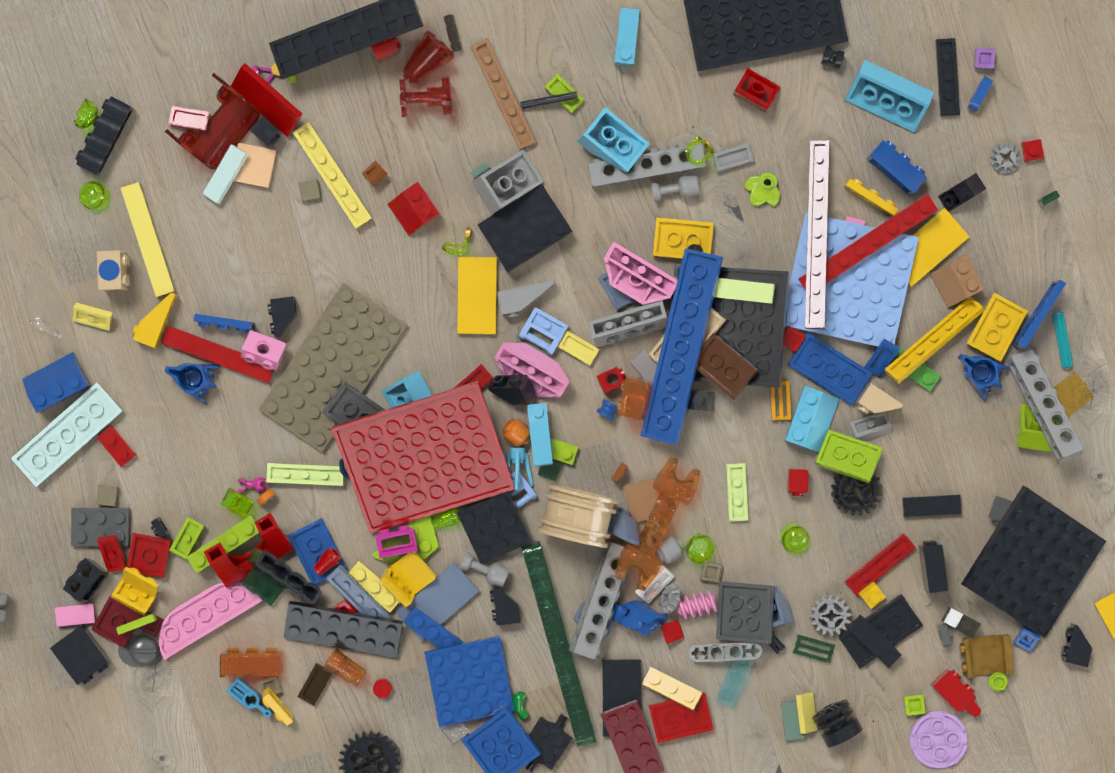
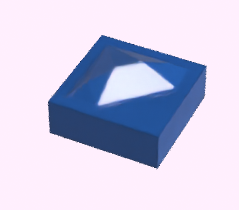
M1023 626L1013 643L1031 652L1040 639V635Z

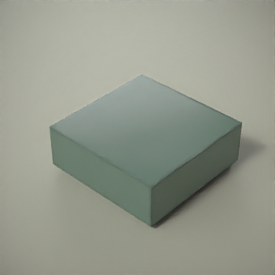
M485 162L470 173L476 179L491 168Z

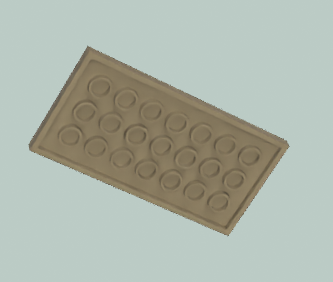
M343 283L259 410L323 452L334 436L331 429L332 426L338 425V423L322 413L323 409L343 381L363 393L408 325L346 283Z

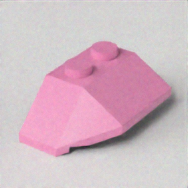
M613 242L604 257L610 285L642 305L669 299L676 289L677 279Z
M503 342L494 358L498 362L503 375H528L536 390L535 396L538 398L561 397L570 382L557 361L526 343Z

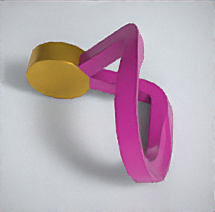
M276 64L272 68L252 66L258 75H260L258 70L271 72L266 80L268 83L274 75L280 76Z

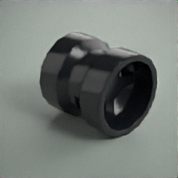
M826 46L821 65H831L834 69L839 70L845 52L841 50L835 51L832 47Z

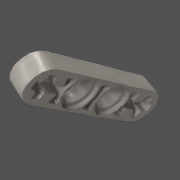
M753 642L694 645L689 650V657L694 662L757 660L764 654L762 645ZM746 645V650L753 649V646H755L756 649H759V653H756L755 657L752 653H746L747 657L744 658L745 650L743 646ZM735 646L739 647L741 651L740 655L736 658L731 655V649ZM706 647H708L707 654L709 659H706L707 655H700L699 659L693 655L697 648L703 652L707 651ZM715 647L720 648L722 651V655L719 658L712 656V650Z

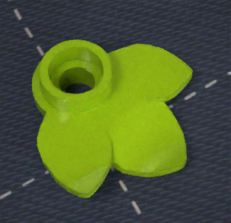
M765 172L760 177L752 176L747 179L744 188L751 191L750 203L753 207L760 206L765 202L772 207L777 205L780 191L776 187L777 178L773 173ZM765 179H770V180H771V184H770V185H766V184L764 183V180H765Z

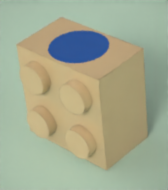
M121 250L97 251L98 290H128V286L131 284L130 275H127L130 258L129 255L126 256V252Z

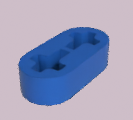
M986 76L982 78L967 108L974 112L977 111L993 82L992 79Z

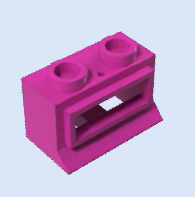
M409 525L399 526L398 531L393 532L390 531V528L379 530V534L375 535L379 558L418 551L414 527L410 528ZM409 534L411 543L383 549L381 539Z

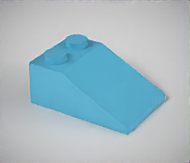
M606 107L598 114L577 141L593 155L625 172L630 170L650 144Z

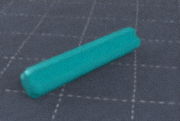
M1054 312L1052 316L1061 367H1072L1073 362L1064 312Z

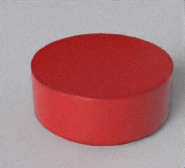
M378 679L373 685V692L379 698H386L392 692V684L387 679Z

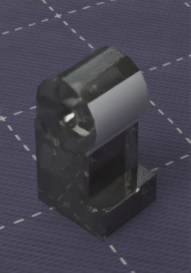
M950 607L947 608L941 621L971 638H974L981 625L980 622Z

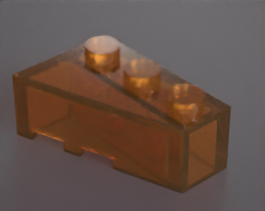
M228 647L227 651H223L220 654V677H226V675H237V677H244V675L280 676L282 674V651H277V647H267L266 651H258V647H247L246 651H239V647Z

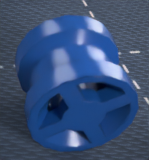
M603 399L601 408H598L596 412L613 421L615 412H618L620 408Z

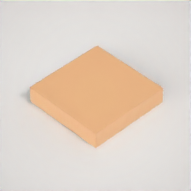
M238 143V148L247 153L248 157L234 181L270 188L277 151Z

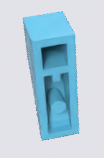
M622 7L620 9L614 65L634 66L640 9Z
M547 404L527 405L534 467L553 465Z

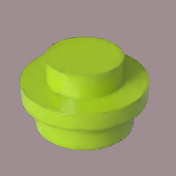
M995 672L989 677L988 684L992 690L1000 692L1007 687L1008 679L1003 673Z

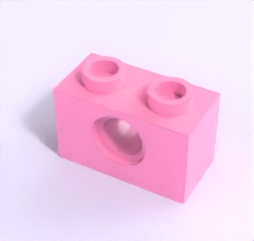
M250 330L242 347L241 358H244L249 363L255 362L260 364L265 369L277 371L285 353L286 343ZM265 350L267 353L261 354L258 351Z

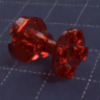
M442 77V87H427V91L407 92L406 79H399L401 91L399 95L400 105H404L401 106L402 118L408 117V104L428 103V107L443 106L444 116L452 114L450 77Z

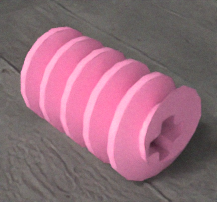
M709 590L706 591L705 597L702 592H699L698 598L694 593L691 594V600H689L687 595H684L683 601L680 599L677 606L679 618L683 615L685 620L688 619V614L695 618L696 612L702 617L704 610L708 615H710L711 609L718 613L714 593L712 595Z

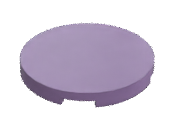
M931 711L922 715L914 723L910 732V746L913 754L921 763L931 768L953 766L963 757L967 749L968 740L965 726L956 716L946 711Z

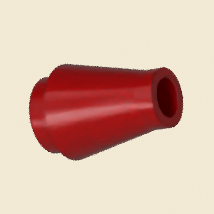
M332 547L325 549L313 569L316 573L322 575L339 563L341 555Z

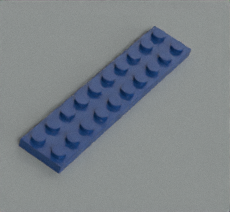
M685 248L640 436L679 445L723 261L722 256Z

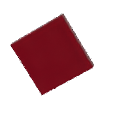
M109 596L91 630L126 648L136 629L118 635L116 628L140 619L143 615Z

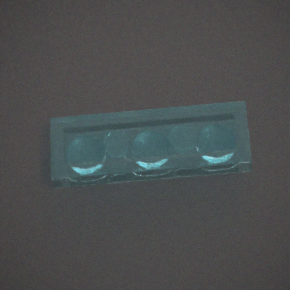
M739 647L735 653V658L738 657L741 653ZM745 651L744 658L747 657V656H746V653H750V652ZM754 660L731 662L715 701L731 708L734 707Z

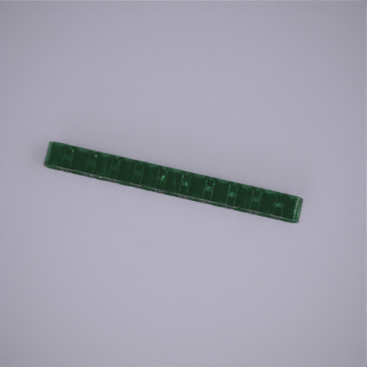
M540 541L522 546L521 549L577 747L595 743V735L571 651H569V643Z

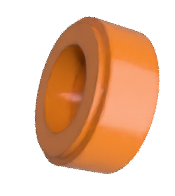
M269 489L257 499V502L262 507L273 499L276 494L272 489Z

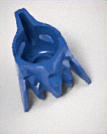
M964 354L958 356V359L964 364L963 372L965 377L984 402L987 400V396L984 393L985 390L990 392V387L1001 388L1003 386L999 381V377L1003 374L1000 369H1009L1008 366L981 356L970 357Z
M184 363L178 367L166 366L164 371L174 378L176 384L184 392L207 405L208 403L199 394L207 395L209 392L206 389L217 387L210 378L215 377V374L208 371V369H217L221 365Z
M638 600L630 601L623 605L614 603L612 607L614 610L613 619L617 620L624 627L628 628L629 626L643 635H649L650 630L656 631V626L661 627V624L667 619L666 615L656 612L647 604Z

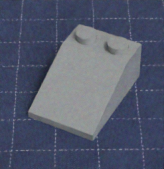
M523 149L472 181V184L491 214H494L544 181Z

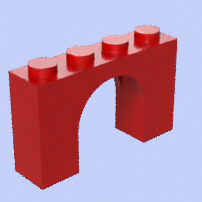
M271 513L254 522L262 537L260 544L255 549L270 552L277 559L294 550ZM221 542L204 551L210 566L226 588L258 571L251 567L247 561L253 551L245 555L234 556L226 551Z

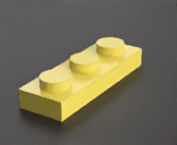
M358 561L349 572L388 612H391L399 603L395 596L383 587L379 581L380 578L361 561Z

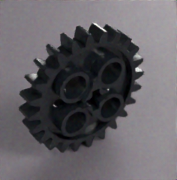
M373 730L370 731L369 735L362 731L361 737L355 733V740L352 738L348 739L350 745L344 743L343 747L346 751H340V754L344 757L339 758L338 761L344 763V765H341L339 769L345 770L344 773H361L362 770H368L370 773L399 772L400 769L395 766L401 764V761L396 760V758L400 757V753L394 752L398 749V746H391L394 740L386 741L387 734L381 738L380 731L376 736L373 735ZM376 744L379 747V752H370L369 745ZM385 753V756L374 760L372 766L369 763L358 770L354 769L356 766L365 763L367 757L373 759L379 754ZM352 754H361L362 760L355 762L352 759ZM385 761L388 768L380 770L378 762Z

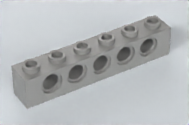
M697 141L686 143V147L679 148L678 145L667 146V150L660 151L659 148L650 149L647 154H641L634 163L633 170L629 173L603 161L601 158L591 160L592 163L588 164L592 188L706 167L702 144H697ZM682 152L688 153L690 160L688 162L680 161L679 154ZM662 156H668L671 159V163L668 166L661 164L660 158ZM649 159L652 162V167L644 169L641 166L642 160ZM606 166H612L614 174L607 176L604 174L603 169Z
M1030 349L1012 356L1008 366L1057 462L1061 464L1080 456L1084 450L1081 438L1077 437L1074 424L1067 418L1066 409L1063 404H1060L1055 388L1051 387L1047 372L1043 371L1040 366L1038 355L1034 354L1033 350ZM1026 370H1031L1034 375L1028 374ZM1035 386L1040 387L1042 391H1037ZM1043 403L1049 404L1051 408H1046ZM1052 420L1058 421L1060 425H1055ZM1061 437H1066L1068 442H1064Z
M606 542L608 543V548H603L569 651L594 660L601 651L600 643L607 633L606 625L608 620L612 618L614 612L612 609L613 604L619 598V587L625 580L626 566L632 560L631 549L612 542ZM616 559L618 566L613 570L611 563ZM607 578H610L612 583L611 586L607 588L605 586V580ZM601 596L605 597V604L603 606L599 605V598ZM598 614L599 621L597 624H594L592 621L593 616ZM591 632L593 634V639L591 642L588 643L586 640V636L588 633Z

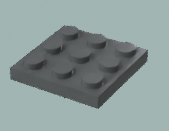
M719 581L716 639L771 644L774 586Z

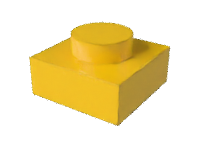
M874 582L858 593L870 609L886 598Z

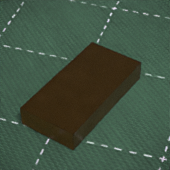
M316 663L297 697L314 706L333 671Z

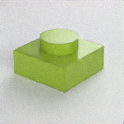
M923 694L903 696L906 716L926 714Z

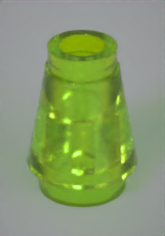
M457 508L443 511L431 519L433 527L440 529L457 525L461 521L457 514Z

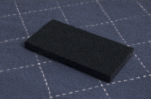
M899 594L865 618L893 646L923 626L902 594ZM850 630L838 636L860 669L877 658Z
M602 659L603 712L636 699L641 709V659ZM603 721V737H610Z

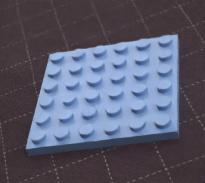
M805 213L788 288L785 326L877 347L883 339L895 344L919 237L902 234L826 284L825 329H805L806 291L798 278L807 273L808 213ZM828 217L827 259L875 229V227Z

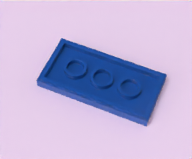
M1056 280L1051 283L1013 343L1014 347L1017 349L1026 348L1066 285L1064 281Z
M809 332L787 364L852 406L873 374Z

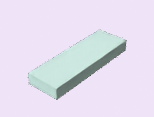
M231 144L203 194L220 204L248 154Z

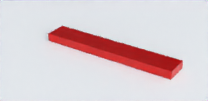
M167 325L161 341L164 345L270 383L274 372L273 369H265L262 365L255 362L249 363L245 361L244 358H241V352L169 325Z

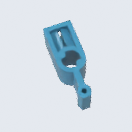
M240 676L235 679L226 691L246 708L253 709L257 707L267 718L274 712L261 702L262 697L259 691ZM254 695L257 699L256 703L254 701L249 703L247 697Z

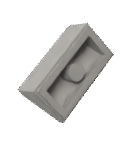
M886 411L849 422L854 438L864 442L893 432L892 424Z

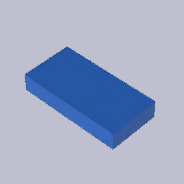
M883 339L864 368L881 377L885 372V368L890 365L900 348Z

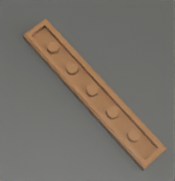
M487 38L472 45L471 49L519 151L537 143L489 39Z

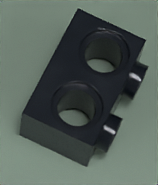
M84 558V560L78 563L73 575L66 580L63 590L78 602L88 604L109 573L94 560ZM92 568V574L89 576V570ZM81 584L80 590L77 591L78 585Z

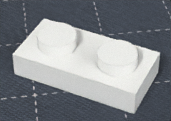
M661 564L635 592L649 604L675 576Z

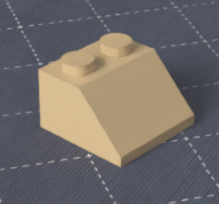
M872 383L865 385L855 401L858 405L856 408L864 414L899 409L903 406V404Z

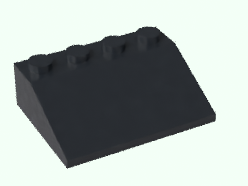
M542 184L478 224V227L507 273L573 233Z

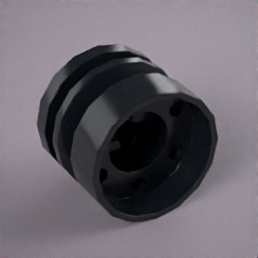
M847 699L825 706L812 717L814 723L820 722L816 726L818 730L828 729L821 735L828 748L851 739L863 730L857 717L847 718L853 712L852 708H847L850 705Z

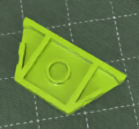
M431 515L406 524L410 528L414 527L418 551H415V553L424 560L439 547ZM406 534L391 537L382 545L383 549L411 543L410 536ZM378 550L372 554L374 558L389 564H393L405 555L400 554L379 558Z

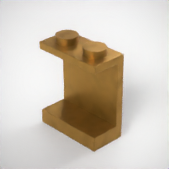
M1000 634L962 638V643H959L960 654L964 656V662H961L962 674H965L967 678L993 674L995 672L1005 673L1006 675L1014 674L1011 635Z

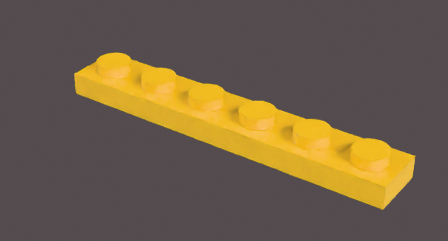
M971 296L968 297L886 367V373L898 384L901 383L984 311L983 306Z

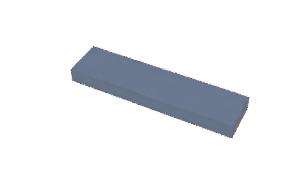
M341 564L326 577L360 613L394 619Z

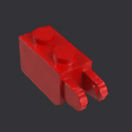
M946 668L931 683L933 688L956 711H963L965 709L973 717L979 716L982 711L974 702L976 697L973 693L975 691L967 683L963 685L959 681L962 677L954 669L950 671Z

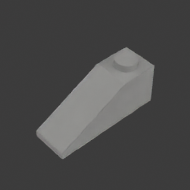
M554 280L497 292L502 315H506L507 318L518 316L517 312L525 309L554 285Z

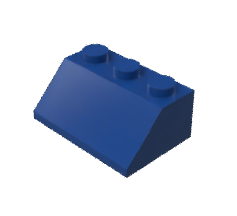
M882 140L866 159L907 195H913L927 178L924 175L925 171L918 165L914 167L910 163L911 159L904 153L899 154L895 150L896 146L889 140L886 142Z
M74 352L22 379L27 396L36 413H41L91 386Z

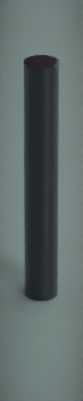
M575 91L521 101L520 105L521 109L578 99V95Z

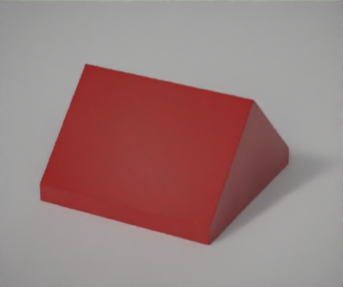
M747 68L733 95L766 113L781 86Z

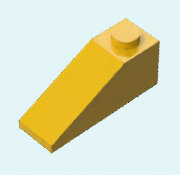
M170 293L139 322V325H135L132 335H134L133 340L153 348H158L177 294Z

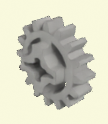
M828 594L827 599L820 596V602L814 601L816 607H810L814 611V613L809 614V617L814 618L811 624H817L815 630L819 631L822 629L823 635L827 631L830 636H833L834 631L839 635V629L846 630L844 624H850L847 617L852 616V614L846 611L850 606L843 605L845 603L844 599L838 601V595L834 599H832L831 594ZM826 603V607L819 611L820 607ZM834 603L838 604L842 611H837L834 608ZM829 610H831L834 614H837L835 616H832L831 620H829L828 617L824 616L826 614H829ZM818 619H824L827 627L821 625ZM838 619H842V621L837 626H835V622Z

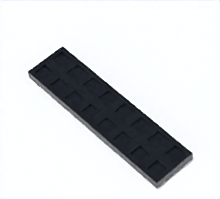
M379 0L272 41L269 45L281 80L416 30L423 27L424 24L415 0Z

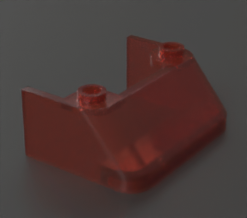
M213 73L212 76L222 84V87L217 92V100L222 105L209 119L207 132L199 131L197 134L194 130H186L178 138L168 129L165 131L173 140L209 169L218 168L230 145L237 146L260 117V111Z

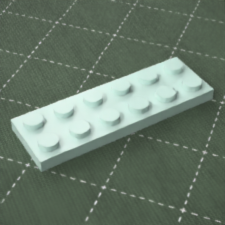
M97 382L11 459L35 487H38L121 414L123 410Z

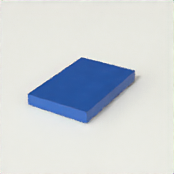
M323 518L287 535L311 583L317 585L327 580L326 577L340 564L346 570L348 569L342 556L337 565L322 575H319L313 569L325 549L332 547L340 554Z

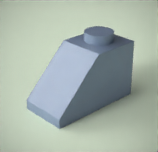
M619 507V510H616V514H611L608 532L639 546L640 540L636 519L629 516V511Z
M774 586L772 628H777L794 623L789 603L779 588Z

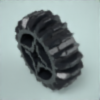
M838 473L841 476L840 479L833 478L834 481L838 482L837 485L831 484V488H836V491L831 492V495H837L833 502L837 503L840 501L841 503L837 508L841 509L845 506L844 513H848L849 509H851V515L854 516L856 510H858V515L862 516V509L868 514L870 513L868 506L873 509L876 508L873 501L880 503V500L876 498V495L882 496L883 494L882 492H877V489L883 487L881 484L876 485V482L880 481V477L874 479L872 477L870 484L866 482L859 484L854 478ZM847 478L849 480L848 482L850 486L849 489L842 494L841 487L843 482ZM854 484L857 487H862L859 495L851 493ZM872 486L871 496L866 502L864 491ZM854 496L861 505L852 506L844 499Z

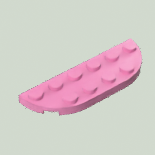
M222 582L180 605L166 617L160 630L159 647L164 660L263 601V598L256 590L246 584L237 582L231 587L226 588Z

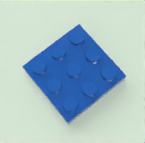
M508 707L462 740L485 773H516L541 754V751Z

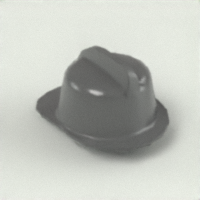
M132 635L126 648L120 645L118 648L119 657L122 662L131 666H152L160 662L163 657L159 647V639L155 636Z

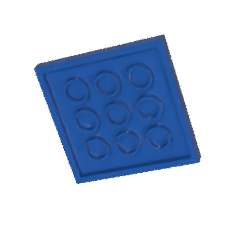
M499 635L424 651L439 727L493 716L506 707L510 711H514Z

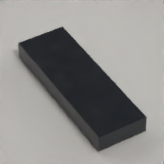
M960 494L902 498L903 517L961 514Z
M861 614L847 627L888 668L902 655Z

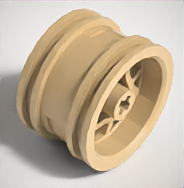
M548 483L547 488H550V492L545 493L548 501L544 518H539L542 526L537 527L536 531L565 540L608 548V543L605 540L610 538L611 534L607 533L611 514H616V509H613V506L618 504L619 500Z

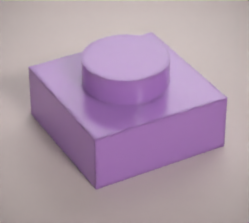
M976 48L974 68L993 70L996 50Z

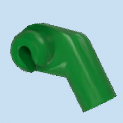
M519 691L513 695L512 702L514 712L523 721L529 716V713L523 707L526 694L523 691Z

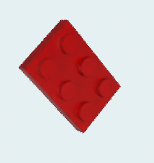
M702 692V696L694 711L672 700L649 705L657 743L714 730L705 692Z

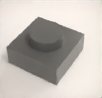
M944 623L937 625L941 644H951L950 639L953 638L951 628H947V625Z

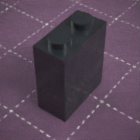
M934 540L923 541V544L918 545L924 591L928 593L948 591L943 546Z
M84 624L77 627L50 648L77 685L80 683L87 684L93 679L92 674L96 671L99 674L109 667L107 663L111 661Z

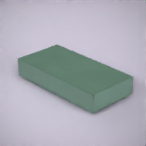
M796 700L781 702L785 741L805 739L804 734L800 733Z

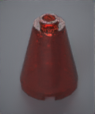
M427 30L423 34L402 70L404 73L403 77L409 83H418L455 57L450 48L442 40L436 39V35L431 31Z

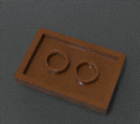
M715 333L703 345L697 370L732 400L738 397L758 371L756 367Z

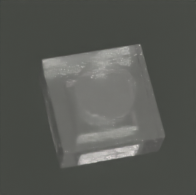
M462 723L447 725L442 729V732L453 746L469 735L468 730Z

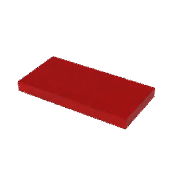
M246 63L240 67L230 87L286 137L290 136L302 117V112Z

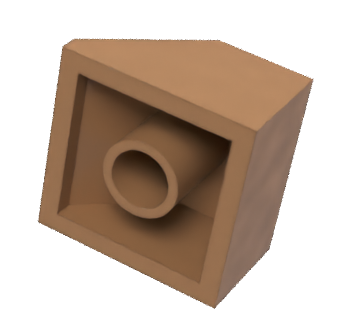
M967 255L930 273L947 307L985 289Z

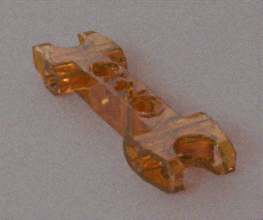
M674 457L669 458L653 483V489L659 491L660 494L639 536V546L627 543L618 558L614 577L622 580L627 572L635 567L640 575L637 589L641 591L647 589L652 580L657 576L662 565V559L656 557L655 554L679 502L688 505L697 490L700 471L692 469L688 476L680 481L675 473L678 459ZM664 502H667L669 505V508L666 512L663 510L662 507ZM656 521L660 524L659 527L655 524ZM649 536L652 538L653 541L650 546L646 544V540Z

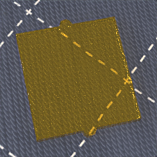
M1073 372L1054 387L1060 404H1063L1066 409L1067 417L1094 397L1087 388V383L1083 382L1076 372Z

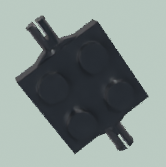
M561 713L556 722H550L542 716L539 718L529 736L541 751V754L529 762L526 767L527 770L533 772L538 763L545 765L551 770L554 768L573 739L562 728L568 717Z

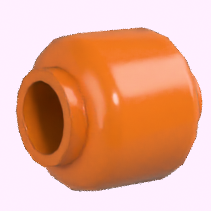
M510 419L502 429L503 438L514 447L525 446L531 439L529 436V426L520 419Z

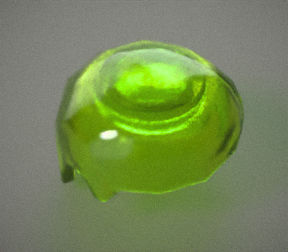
M85 98L76 113L78 118L73 121L75 126L80 129L87 128L94 123L98 116L97 106L88 98Z
M89 181L82 185L79 191V201L83 207L91 210H102L109 203L110 191L105 184Z
M790 523L785 525L780 531L779 541L789 553L798 554L804 552L810 543L808 532L800 524Z
M693 535L686 543V555L693 563L701 565L706 560L712 558L714 543L708 535Z

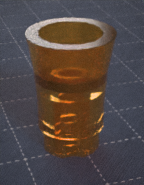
M337 647L334 648L322 668L323 671L329 672L355 686L360 683L366 673V670L360 667L361 665L347 657Z

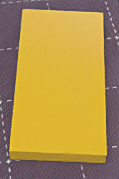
M945 208L912 235L919 238L908 285L912 287L969 238V235Z
M458 257L457 334H496L497 257Z

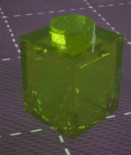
M229 487L220 504L246 518L255 501Z

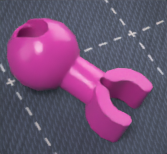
M257 477L254 481H247L243 478L237 479V482L247 484L242 489H238V492L253 488L257 492H263L268 485L263 477Z

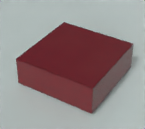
M148 611L145 616H148L153 613ZM155 615L157 621L141 626L139 629L157 637L165 619Z

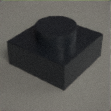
M160 517L151 521L153 525L151 530L156 537L163 538L170 534Z

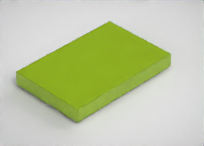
M828 429L815 465L870 484L883 448Z

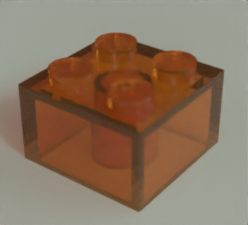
M635 376L627 377L626 381L623 380L621 385L623 397L622 400L619 399L617 411H620L619 416L637 420L645 419L654 380Z

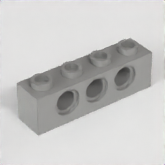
M658 301L588 323L597 348L666 328L668 318L663 301Z

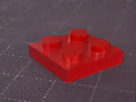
M133 533L127 567L135 568L141 574L164 578L172 540Z

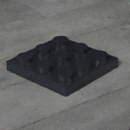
M510 491L491 496L457 512L481 564L533 542Z

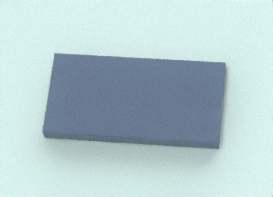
M453 562L434 581L413 598L410 605L407 607L403 606L397 614L404 621L415 606L436 622L442 624L478 593L479 590L456 563ZM410 628L413 631V633L420 639L421 642L425 639L422 635H420L415 630Z

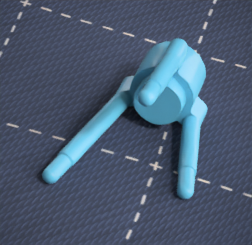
M510 448V453H507V464L510 468L511 460L512 463H515V490L519 489V464H523V460L525 461L529 484L533 487L529 453H526V448Z

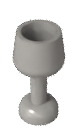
M681 176L678 185L660 187L658 183H651L654 202L659 201L661 195L680 192V195L685 199L700 195L697 176Z
M467 552L460 569L465 571L471 567L487 574L486 581L488 584L503 588L510 570L497 562L493 563L491 567L474 561L473 554Z

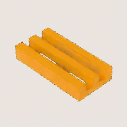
M782 381L781 387H778L780 416H776L775 388L770 387L772 420L791 419L790 381ZM782 385H785L787 416H784Z

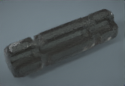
M453 14L445 15L443 18L447 25L446 30L449 42H451L452 52H458L462 48L460 42H458L459 36L456 24H454Z

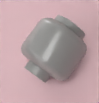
M669 535L655 544V556L659 562L670 564L682 556L681 549H683V544L679 538L675 539Z

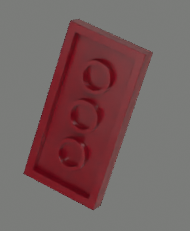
M637 699L601 713L624 773H660L665 771Z

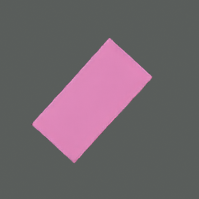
M94 603L55 607L57 627L96 622Z

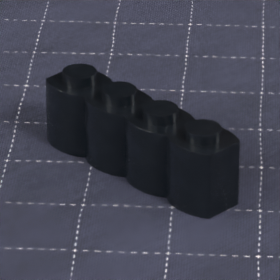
M112 96L104 101L102 105L103 113L94 120L93 126L95 128L92 133L87 134L84 143H86L85 148L79 150L75 158L77 160L76 165L98 176L102 172L134 109Z
M254 549L247 560L251 567L262 571L268 579L276 581L281 588L292 592L294 597L301 601L315 604L322 593L317 585L307 582L303 575L292 571L286 563L278 561L270 552Z

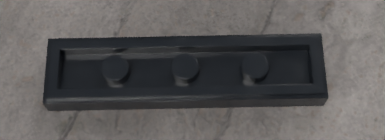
M955 38L936 39L940 116L960 115Z

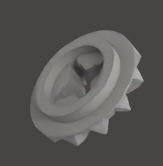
M1001 143L994 147L990 154V162L997 172L1007 174L1019 167L1021 156L1020 151L1015 145ZM1010 151L1009 159L1011 162L1006 161L1001 165L1003 158L1000 154L1006 155Z
M671 583L666 585L665 590L662 591L659 603L662 612L670 614L678 606L680 601V588L678 585Z

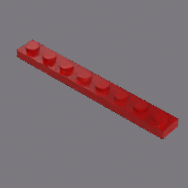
M928 194L827 259L826 284L937 212L938 208ZM805 274L802 277L798 278V280L800 281L801 285L806 291Z

